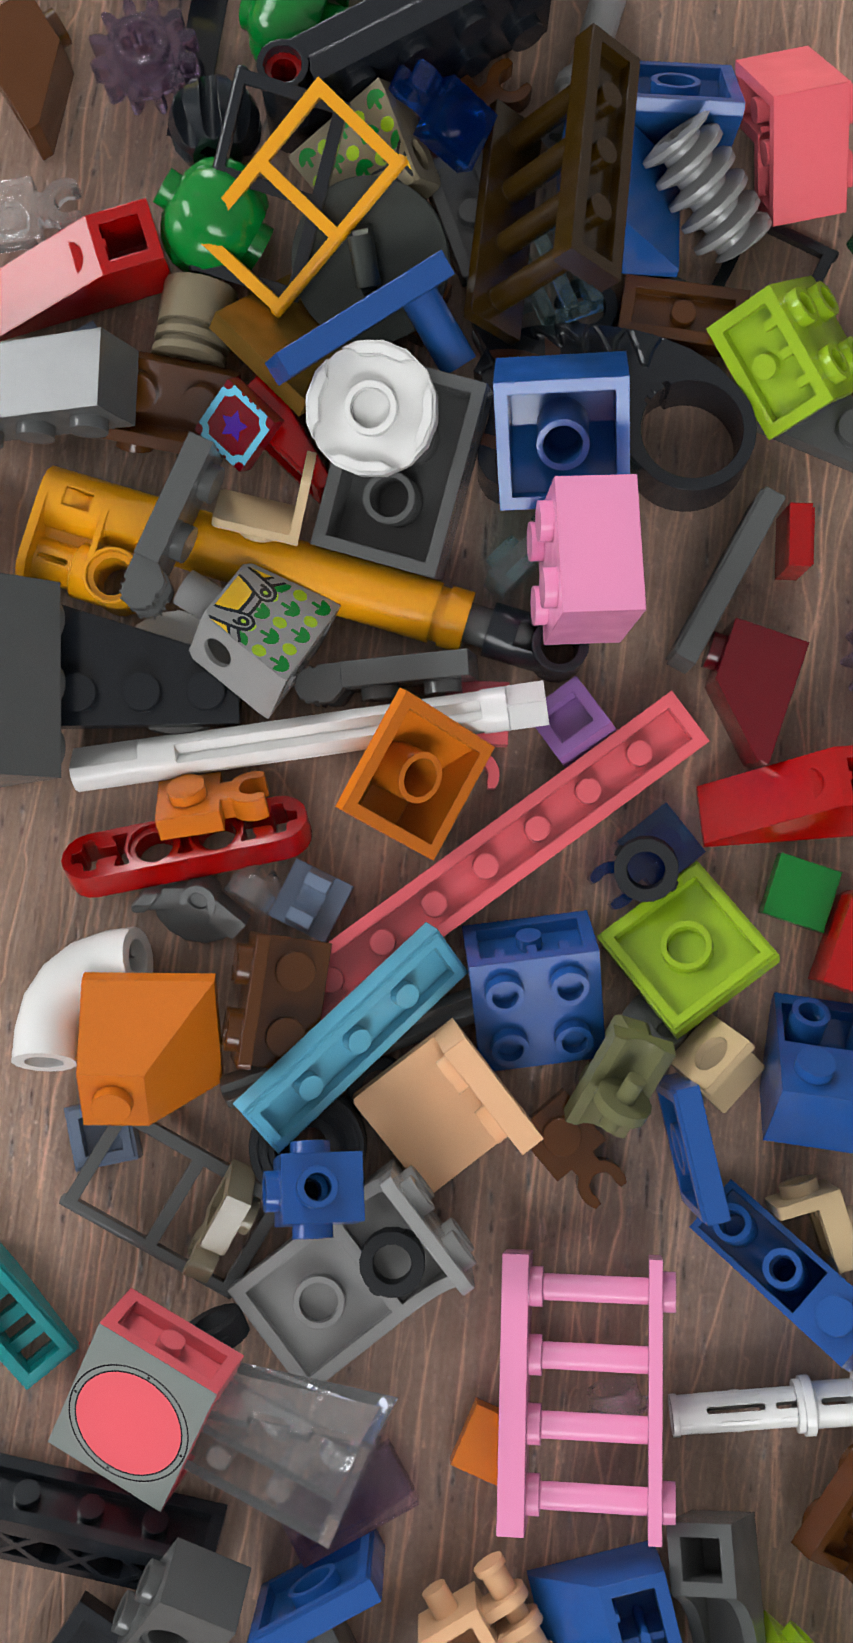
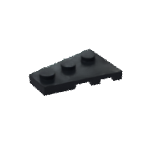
M62 605L65 612V625L61 634V669L65 675V691L61 699V729L232 727L242 725V699L192 659L189 652L190 644Z

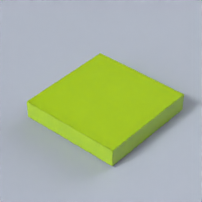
M698 861L678 875L677 881L679 883L673 892L670 891L665 897L654 902H641L596 936L599 944L677 1040L780 962V955Z

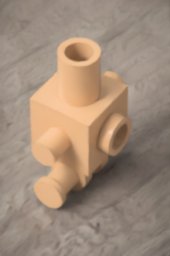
M501 1551L485 1556L476 1564L473 1570L477 1578L483 1580L489 1591L488 1594L483 1596L475 1581L452 1594L444 1579L431 1583L422 1593L429 1608L418 1614V1643H553V1641L546 1638L540 1627L543 1615L538 1606L534 1603H524L529 1591L522 1579L512 1578L505 1566L506 1559Z

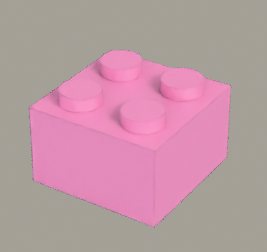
M637 474L554 476L545 500L537 501L535 522H528L527 554L530 562L539 561V585L532 586L530 606L532 624L534 626L543 625L544 645L620 643L646 611Z

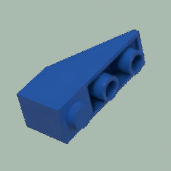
M730 1179L724 1186V1192L731 1221L707 1226L697 1217L689 1227L839 1366L851 1373L853 1370V1286Z

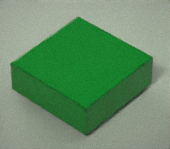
M783 852L777 853L758 913L817 933H824L843 872Z

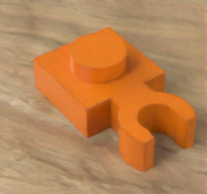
M221 772L202 775L184 774L174 779L159 781L155 823L161 841L225 831V819L236 817L242 821H258L269 817L266 797L269 796L270 791L265 772H246L228 782L223 781Z

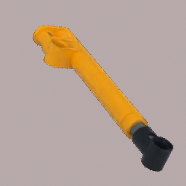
M52 465L46 471L39 486L16 558L15 575L60 582V588L68 590L69 597L101 606L113 615L129 616L136 614L135 611L132 612L130 607L120 599L121 593L106 595L104 583L107 577L114 571L127 570L134 555L136 545L159 497ZM201 509L193 526L198 528L194 547L184 563L176 561L174 567L190 572L194 570L203 576L228 583L243 564L253 563L341 605L336 616L427 643L430 640L436 642V646L449 650L460 649L462 642L482 648L480 656L533 671L539 678L547 682L560 683L569 680L579 671L589 653V644H571L575 652L574 659L568 663L555 664L549 661L542 652L543 625L534 626L532 624L531 612L499 602H496L494 609L474 603L476 592L457 586L449 588L444 586V582L315 546L304 540L299 539L297 546L277 541L266 543L254 542L244 538L238 532L214 527L211 524L213 513Z

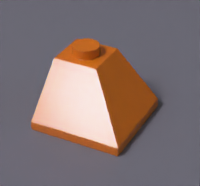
M399 688L335 807L434 861L495 747L414 694Z
M84 972L81 981L76 1069L83 1125L150 1126L220 1084L219 1079L224 1075L216 973Z

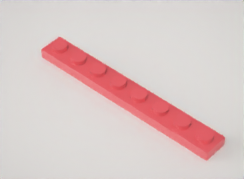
M671 690L330 940L328 943H332L321 1020L425 922L437 928L441 935L445 937L710 742L674 692Z

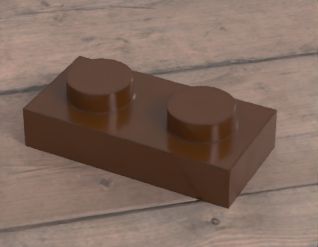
M626 274L618 327L657 335L690 348L699 355L722 358L706 328L748 300L751 290Z

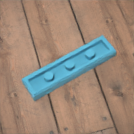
M425 922L234 1101L233 1105L279 1154L468 973L467 969L438 929Z

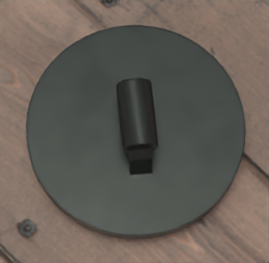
M355 176L333 184L328 189L322 213L338 227L379 176ZM394 180L302 291L300 298L311 316L320 325L440 250L443 251L450 264L447 236L433 207L417 191L408 185ZM304 214L299 221L293 239L291 254L292 270L306 220ZM319 228L311 258L328 239ZM448 279L437 287L442 297ZM401 309L350 342L357 340H385L392 342L414 332L415 328L404 309Z

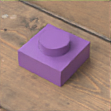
M574 676L546 697L549 725L535 727L565 768L617 730L577 676Z

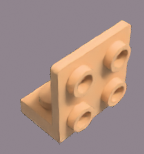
M453 1018L360 1088L352 1097L354 1105L406 1169L412 1165L424 1178L433 1193L507 1137H509L522 1155L543 1140V1137L527 1113Z

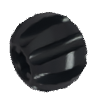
M217 73L211 76L198 75L191 78L184 88L180 89L173 97L168 127L175 151L190 167L203 158L215 157L232 81L226 75ZM247 89L245 90L229 157L243 164L250 161L256 153L262 132L258 106L254 97Z

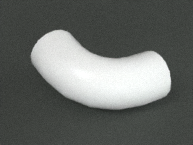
M137 927L106 930L70 943L46 962L24 993L14 1029L11 1063L24 1069L47 1072L64 1071L76 1067L81 981L84 972L153 973V954L146 934Z

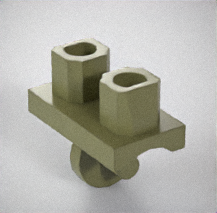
M619 1014L614 1015L605 1031L606 1037L592 1061L586 1063L579 1075V1083L564 1107V1114L567 1123L574 1125L582 1123L595 1124L613 1136L625 1139L630 1129L642 1127L650 1116L652 1105L649 1099L676 1057L673 1042L651 1035L650 1026L647 1022Z

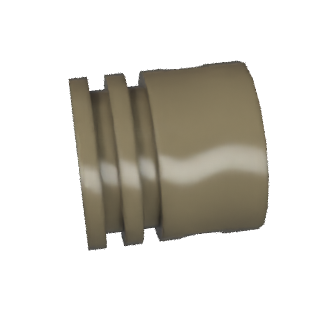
M176 272L167 275L164 280L157 317L158 326L155 329V342L152 344L151 353L226 368V357L229 354L230 348L209 327L216 311L239 300L237 291L223 281L203 274Z

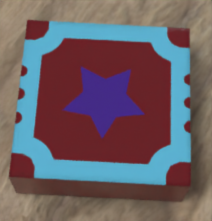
M239 377L227 379L194 429L203 438L214 442L218 452L239 472H243L253 467L284 420Z

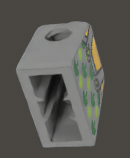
M253 563L243 564L224 588L192 570L181 583L173 600L175 605L200 619L189 648L192 659L267 719H269L295 683L298 675L297 672H301L302 668L308 665L321 647L341 605L333 600Z

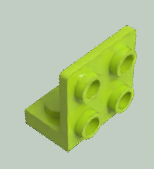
M811 275L767 285L706 328L738 387L750 401L755 417L768 440L778 437L830 403L853 394V337L849 336L847 338L835 316L839 313V306L831 290L822 281L816 282Z

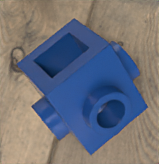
M330 1140L290 1142V1153L278 1155L273 1159V1170L263 1171L262 1202L264 1213L274 1212L275 1227H292V1240L333 1238V1225L356 1224L365 1221L363 1151L331 1152ZM306 1179L313 1181L318 1188L316 1201L310 1199L305 1193L304 1185Z

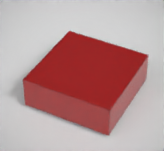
M790 502L776 519L775 580L796 581L814 564L815 507H813V503Z

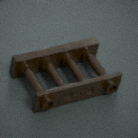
M595 23L575 37L571 83L526 118L499 99L489 104L463 317L511 346L520 341L525 298L568 271L600 292L621 281L640 58ZM567 120L565 137L540 155L541 139ZM561 174L559 192L535 208L536 190ZM555 228L554 248L528 264L531 243Z

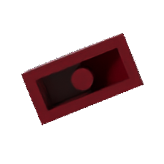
M736 617L724 629L723 634L716 631L713 632L706 647L701 667L710 670L704 688L743 766L755 770L768 765L810 642Z

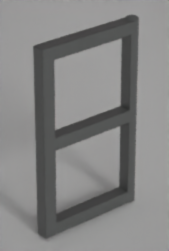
M158 1122L150 1126H133L191 1159L147 1235H144L80 1199V1196L123 1127L108 1125L70 1189L61 1196L59 1204L182 1273L188 1259L160 1244L159 1241L203 1167L224 1177L230 1163ZM255 1178L253 1195L262 1200V1185ZM263 1212L224 1279L213 1273L207 1283L196 1281L231 1299L232 1297L227 1290L232 1283L245 1273L275 1222L274 1212Z

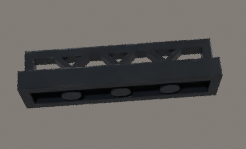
M0 1453V1559L137 1590L140 1578L148 1562L152 1558L160 1561L178 1537L217 1553L226 1519L227 1504L174 1492L160 1512L103 1476Z

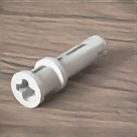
M853 1371L850 1373L849 1378L811 1381L807 1374L796 1375V1378L790 1379L789 1386L740 1390L730 1389L727 1391L679 1395L669 1393L668 1406L673 1438L681 1437V1435L744 1432L795 1427L799 1434L812 1437L817 1436L819 1429L853 1426ZM838 1401H844V1402H846V1404H835V1405H823V1404H822V1403H825V1402H838ZM791 1405V1408L778 1409L776 1406ZM755 1407L761 1408L760 1411H746L720 1414L707 1413V1411L729 1410Z

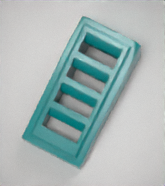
M0 1242V1300L9 1293L16 1299L0 1312V1361L28 1390L79 1349V1342L17 1260ZM28 1313L33 1320L10 1338L5 1330ZM45 1332L51 1340L26 1359L20 1351Z

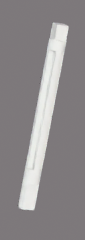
M543 680L421 699L474 734H490L549 725ZM390 704L73 748L69 766L70 778L75 790L83 792L174 779L184 774H200L366 750Z

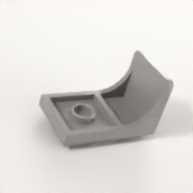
M393 1158L364 1180L365 1221L356 1224L333 1225V1238L292 1240L291 1237L232 1283L227 1290L306 1396L433 1298L455 1287L463 1296L475 1288L472 1267L477 1262L471 1253L475 1250L473 1244L452 1217L442 1223L433 1211L435 1206L431 1199L435 1197L434 1193L412 1165L403 1171ZM384 1227H400L412 1230L420 1240L425 1251V1271L421 1282L412 1292L402 1297L386 1298L381 1295H373L369 1291V1287L365 1285L360 1274L359 1259L366 1240L374 1232ZM386 1245L380 1248L374 1255V1265L377 1271L389 1279H398L404 1276L412 1265L408 1252L397 1245Z

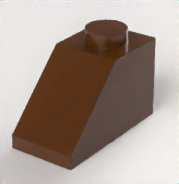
M8 0L0 5V93L44 161L54 155L74 77V72L64 50L72 45V41L62 21L52 7L42 12L35 0Z

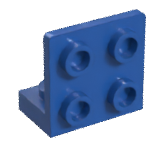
M583 910L462 926L477 1049L494 1071L593 1059L605 1039L600 951L588 911Z

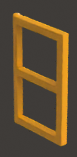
M318 76L221 199L226 203L229 211L258 176L262 174L309 218L328 239L280 297L222 245H202L270 308L271 313L275 317L280 318L407 166L408 160L403 154H397ZM320 99L335 111L389 164L338 227L270 163Z

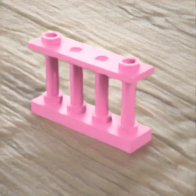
M506 1249L502 1253L496 1536L524 1538L528 1516L539 1517L540 1510L647 1516L648 1546L662 1547V1525H676L675 1481H662L663 1313H676V1272L663 1271L662 1255H649L648 1278L544 1273V1266H532L533 1250ZM544 1300L648 1305V1346L543 1341V1334H531L532 1307H543ZM542 1369L648 1374V1416L542 1410V1403L530 1402V1375L542 1376ZM541 1439L648 1445V1487L542 1481L540 1473H529V1445L541 1446Z

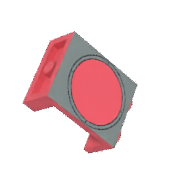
M130 1288L99 1323L48 1442L161 1512L189 1471L193 1460L188 1457L214 1404L235 1376L244 1355L133 1288Z

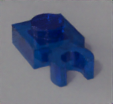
M667 802L614 842L618 847L620 845L623 846L628 840L638 836H655L665 840L674 849L677 856L678 874L706 852ZM640 852L629 860L628 872L636 883L643 879L647 885H652L663 877L665 865L657 854ZM615 861L605 862L596 866L587 878L591 885L600 881L606 874L614 875ZM621 891L607 905L611 910L620 909L628 905L632 898H629Z

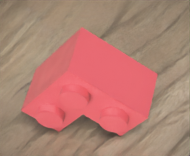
M809 46L735 60V75L746 102L744 116L739 128L754 142V191H756L761 201L758 210L769 214L773 227L846 213L847 188L853 187V154L849 149V126L853 124V83Z

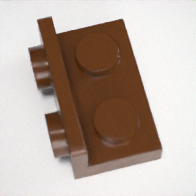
M139 351L135 426L109 429L108 436L103 437V439L116 441V446L127 452L149 453L157 449L177 453L178 457L189 431L201 436L194 428L227 379L236 377L241 379L242 371Z

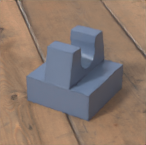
M296 858L268 915L321 942H327L354 886Z

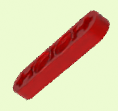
M274 796L266 798L269 817L258 821H242L236 817L225 819V831L234 833L235 837L230 844L220 849H208L203 846L206 839L217 832L161 841L155 821L78 837L64 850L61 863L72 888L79 895L88 898L103 897L287 860L298 856L307 849L312 841V829L303 803L289 796ZM287 823L286 831L276 833L277 825ZM252 828L255 838L249 840L246 830ZM157 844L172 846L170 853L162 860L156 862L141 860L143 853L151 846ZM123 854H126L129 861L128 864H124ZM97 861L96 869L91 870L92 862Z

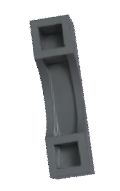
M690 1510L677 1516L676 1525H666L671 1596L680 1602L686 1613L693 1643H766L755 1512Z

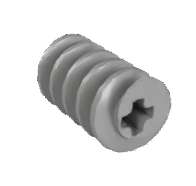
M703 111L666 134L655 145L642 164L647 169L665 163L667 170L656 183L658 191L678 186L680 192L669 204V210L671 213L691 208L693 213L681 226L682 232L685 235L703 229L705 235L694 247L696 256L715 251L718 255L715 259L716 263H723L740 255L759 241L769 231L773 222L767 212H756L761 202L758 194L754 190L743 191L748 177L742 168L729 169L736 157L731 146L723 145L716 147L722 138L723 132L717 123L702 125L710 112Z

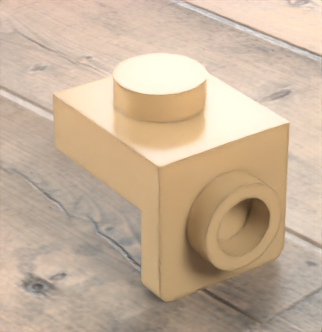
M813 1174L801 1175L781 1182L778 1185L779 1193L764 1198L768 1211L780 1221L808 1213L822 1259L839 1274L853 1270V1205L845 1206L841 1190L825 1179L817 1181L816 1175Z

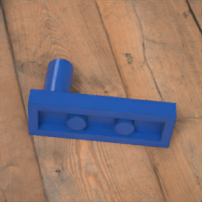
M440 250L281 349L266 361L265 365L278 386H280L396 312L404 309L438 369L451 373L476 357L437 288L453 276L455 272L443 251Z

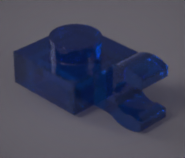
M423 59L417 61L412 72L404 65L399 66L388 89L397 100L411 108L421 117L413 135L457 174L472 171L498 115L455 74L442 78L437 69Z

